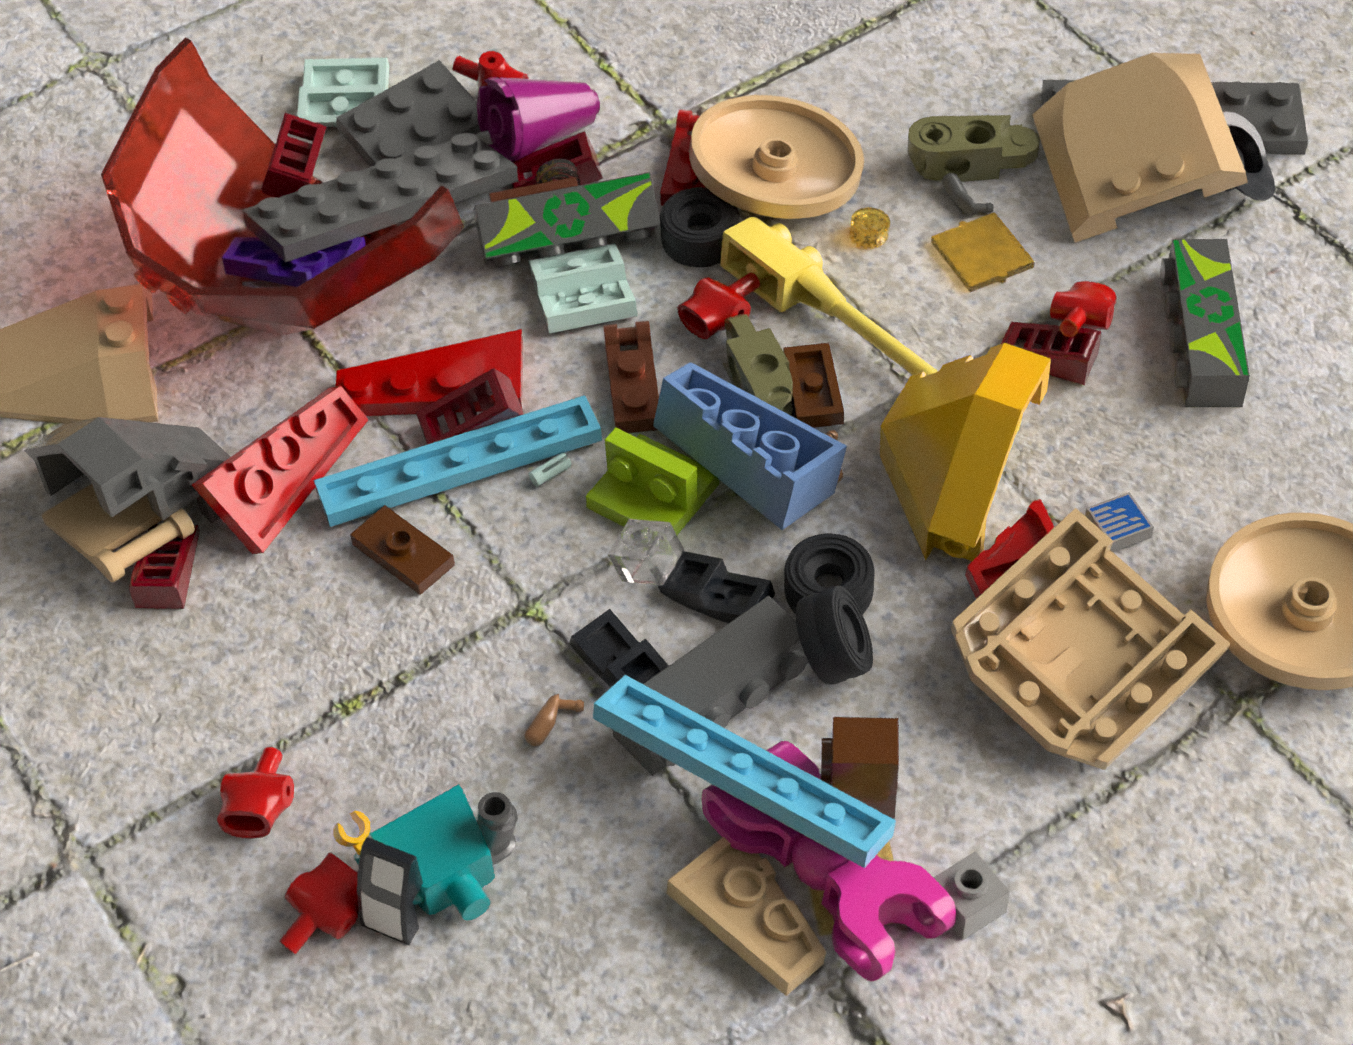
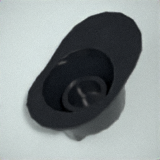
M1223 112L1248 183L1225 191L1229 192L1237 189L1245 196L1258 201H1266L1272 198L1276 190L1275 181L1266 158V151L1261 136L1245 117L1235 112Z

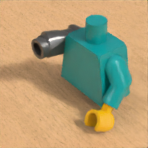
M458 784L371 832L370 838L416 856L423 884L413 900V905H418L426 914L435 915L454 904L462 918L469 921L484 914L491 904V900L482 887L491 883L495 878L493 865L510 856L515 848L516 839L513 833L518 820L517 810L506 795L492 792L480 799L476 820L466 795ZM353 811L350 813L351 818L359 827L357 838L349 837L339 823L335 824L333 828V836L340 845L345 847L353 846L357 852L353 858L359 865L361 846L369 835L370 822L368 817L362 812Z

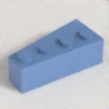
M691 362L663 378L653 426L781 530H784L835 493L847 448L845 444Z

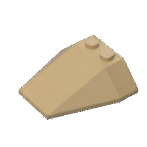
M143 283L96 290L0 329V417L62 424L96 417L158 422L157 387L149 364L147 322L153 321L151 284Z

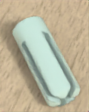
M561 453L528 473L529 478L538 487L570 468L571 460L567 459L568 456L565 453Z

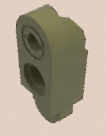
M1011 115L930 116L915 121L909 128L907 152L916 171L925 179L940 181L946 174L955 173L961 182L999 179L1000 169L1025 168L1026 165L1033 163L1038 158L1040 138L1030 128L1023 127L1022 125H1010Z
M747 314L726 318L727 362L723 363V367L732 385L793 417L791 402L793 382L789 371V361L771 329L767 328L756 331Z

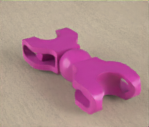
M780 741L766 750L821 780L819 768L792 743ZM712 784L703 789V814L720 836L725 837L731 843L730 846L732 848L751 854L773 856L784 867L793 862L794 871L801 882L814 890L824 891L821 904L833 917L832 942L834 950L864 979L876 981L892 969L895 956L894 941L883 925L889 923L905 924L927 939L936 938L955 925L956 909L954 901L948 892L923 867L905 861H888L876 855L863 868Z

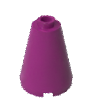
M493 77L485 80L488 83L487 86L480 87L477 95V116L480 131H488L492 144L488 145L511 162L519 160L532 152L540 150L593 124L596 115L600 111V101L597 93L584 82Z

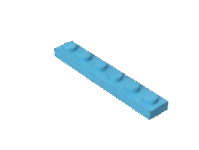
M584 395L314 480V484L329 526L332 527L376 513L384 505L392 508L602 441V431Z
M627 675L623 676L594 703L593 719L863 868L870 863L893 837L896 820Z

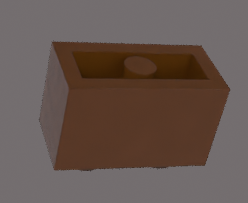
M833 717L832 738H822L821 780L895 820L899 770L898 718Z

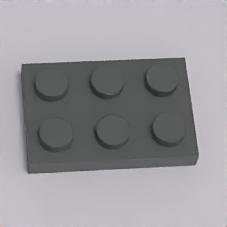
M440 60L336 117V128L370 167L383 159H395L413 153L422 146H434L449 141L458 134L473 133L476 135L481 132L478 124L477 101Z

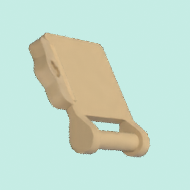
M92 484L42 514L45 525L93 563L112 583L124 577V569L177 536L180 539H185L195 531L191 518L182 508L165 520H162L151 509L147 494L114 517H111L100 507ZM160 521H163V523L159 524V525L156 526L155 528L151 529L150 531L146 532V533L143 534L142 536H140V537H138L137 539L133 540L132 542H130L129 544L125 545V546L122 547L121 549L117 550V551L114 552V553L112 552L113 550H115V549L118 548L119 546L123 545V544L126 543L127 541L131 540L132 538L136 537V536L139 535L140 533H142V532H144L145 530L149 529V528L152 527L153 525L157 524V523L160 522Z

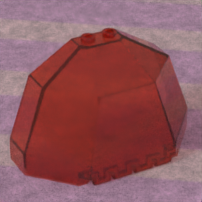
M186 37L153 71L101 173L126 254L137 269L133 275L144 288L152 293L159 289L166 294L170 303L184 314H188L191 310L197 315L279 336L315 329L431 263L464 228L449 189L441 185L411 219L399 226L394 224L360 236L364 237L366 246L298 287L225 274L222 257L235 237H257L244 225L242 210L258 205L263 199L276 198L266 195L261 191L275 143L211 78L192 40ZM312 175L310 184L318 185L323 183Z

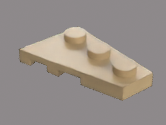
M722 837L668 880L666 894L787 996L824 964L826 950L794 900H788L775 881L776 872L767 858L761 859L759 854H751L734 849L730 846L731 843L725 837Z

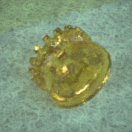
M871 207L855 211L851 217L849 231L851 243H856V247L860 248L862 246L863 249L870 248L871 250L885 244L888 240V231L890 229L888 215L882 210Z

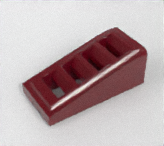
M288 113L284 114L261 188L264 194L279 198L297 192L305 185H310L327 126ZM287 134H291V135H294V136H297V137H300V138H303V139L312 141V144H311V143H308V142H305V141H302V140H299V139H296V138H293V137H290V136H287Z
M586 132L573 135L512 162L517 166L518 181L511 184L512 189L539 184L537 180L539 170L545 164L557 160L566 161L573 165L578 186L602 180L603 175L599 161ZM557 170V172H560V173H563V174H567V175H571L570 173H567V172H564V171H561V170ZM532 172V176L525 179L524 173ZM555 174V175H554L555 177H560V178H565V179L569 178V177L562 176V175H558V174Z
M1011 322L1001 344L1007 343L1014 346L1017 339L1025 340L1024 347L1021 349L1051 359L1049 375L1085 385L1099 353L1102 332L1089 328H1080L1075 336L1066 337L1061 333L1060 326ZM1035 344L1042 345V349L1033 348Z
M494 368L415 412L427 445L524 414L511 380L508 376ZM491 395H494L496 405H494ZM479 401L482 413L478 415L473 404ZM457 409H461L465 422L460 424L455 412ZM443 415L449 429L444 434L437 419Z
M159 524L153 525L152 527H150V528L148 529V531H150L151 529L155 528V527L158 526ZM194 525V533L185 539H180L178 536L174 538L175 540H182V542L169 541L136 562L129 585V592L135 608L184 609L200 533L198 525ZM158 551H178V554H158ZM155 564H174L173 566H155ZM153 576H170L169 579H152Z

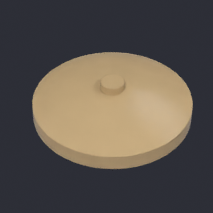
M773 95L735 97L710 107L696 121L689 148V158L696 176L713 194L742 210L774 218H810L838 209L856 193L864 167V155L859 141L852 131L839 119L809 103Z
M1284 513L1256 520L1235 532L1223 544L1214 559L1206 593L1207 608L1212 625L1230 643L1228 649L1251 669L1265 677L1289 686L1313 690H1336L1353 687V523L1322 514Z

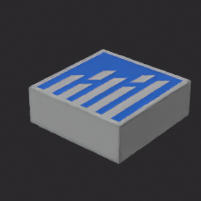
M1130 492L1086 508L1085 517L1113 540L1110 549L1112 552L1152 538L1154 526Z

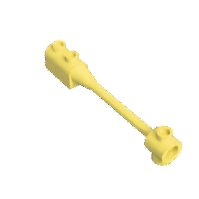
M750 217L723 231L720 266L737 279H740L749 272L754 273L760 281V287L754 292L782 313L801 302L825 314L837 317L910 374L915 375L924 371L926 375L938 372L934 367L847 303L845 297L823 273V262L819 252L812 246H807L801 250L794 246L791 234L783 224L776 223L769 227L757 217Z

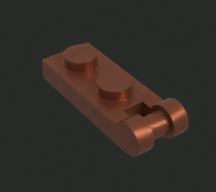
M649 320L635 322L634 327L618 328L617 324L603 325L615 427L626 433L658 430L653 426L659 393ZM637 345L638 347L637 350L620 351V346Z

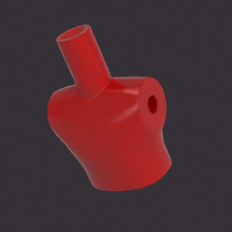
M496 51L482 53L478 63L462 56H457L452 66V71L477 81L478 90L482 86H487L488 83L485 80L488 78L529 79L528 74L511 67L502 54Z
M749 272L729 286L712 278L705 277L696 284L693 294L688 300L678 305L679 318L683 325L695 336L704 340L708 339L714 334L725 330L726 318L740 314H747L749 317L751 306L744 297L758 289L760 281L752 272Z
M1090 281L1076 282L1068 291H1057L1054 294L1050 307V318L1062 322L1060 324V331L1066 337L1075 336L1081 327L1108 330L1112 322L1117 296L1113 289L1104 284Z
M274 747L264 748L254 772L228 773L222 778L220 787L222 807L217 816V822L225 833L247 839L265 837L271 832L276 819L291 805L294 798V782L289 775L276 774L283 758L282 753Z
M329 852L312 871L300 874L285 893V900L300 915L279 942L296 955L317 928L336 939L344 937L355 924L359 914L357 905L358 872Z

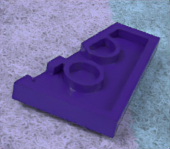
M235 237L223 255L222 260L225 274L344 295L367 252L364 237H357L285 262L258 237Z

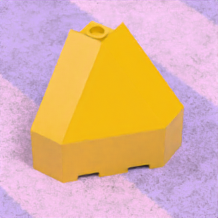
M1003 343L991 347L984 356L973 359L969 355L943 364L938 372L926 375L923 371L912 375L903 387L880 426V458L925 560H927L934 547L943 550L952 557L964 558L973 561L984 550L988 512L1022 415L1029 402L1040 405L1047 393L1050 358Z

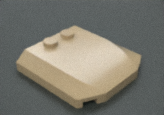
M1149 53L1066 84L1032 114L1075 243L1117 229L1115 218L1200 188L1205 198L1248 183L1245 169L1200 54Z
M1075 508L953 620L951 631L970 680L1048 752L1105 770L1227 652L1230 643L1192 609L1185 615L1114 554L1110 550L1113 540Z

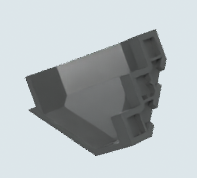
M96 417L63 424L24 449L34 460L44 488L51 496L82 475H85L92 482L100 507L111 517H114L147 494L151 509L162 520H165L194 499H197L201 514L211 523L220 518L194 489L192 484L231 456L198 427Z

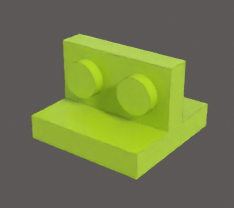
M615 427L605 439L607 471L585 496L586 508L667 549L718 487L719 479L697 461L639 433L635 437Z

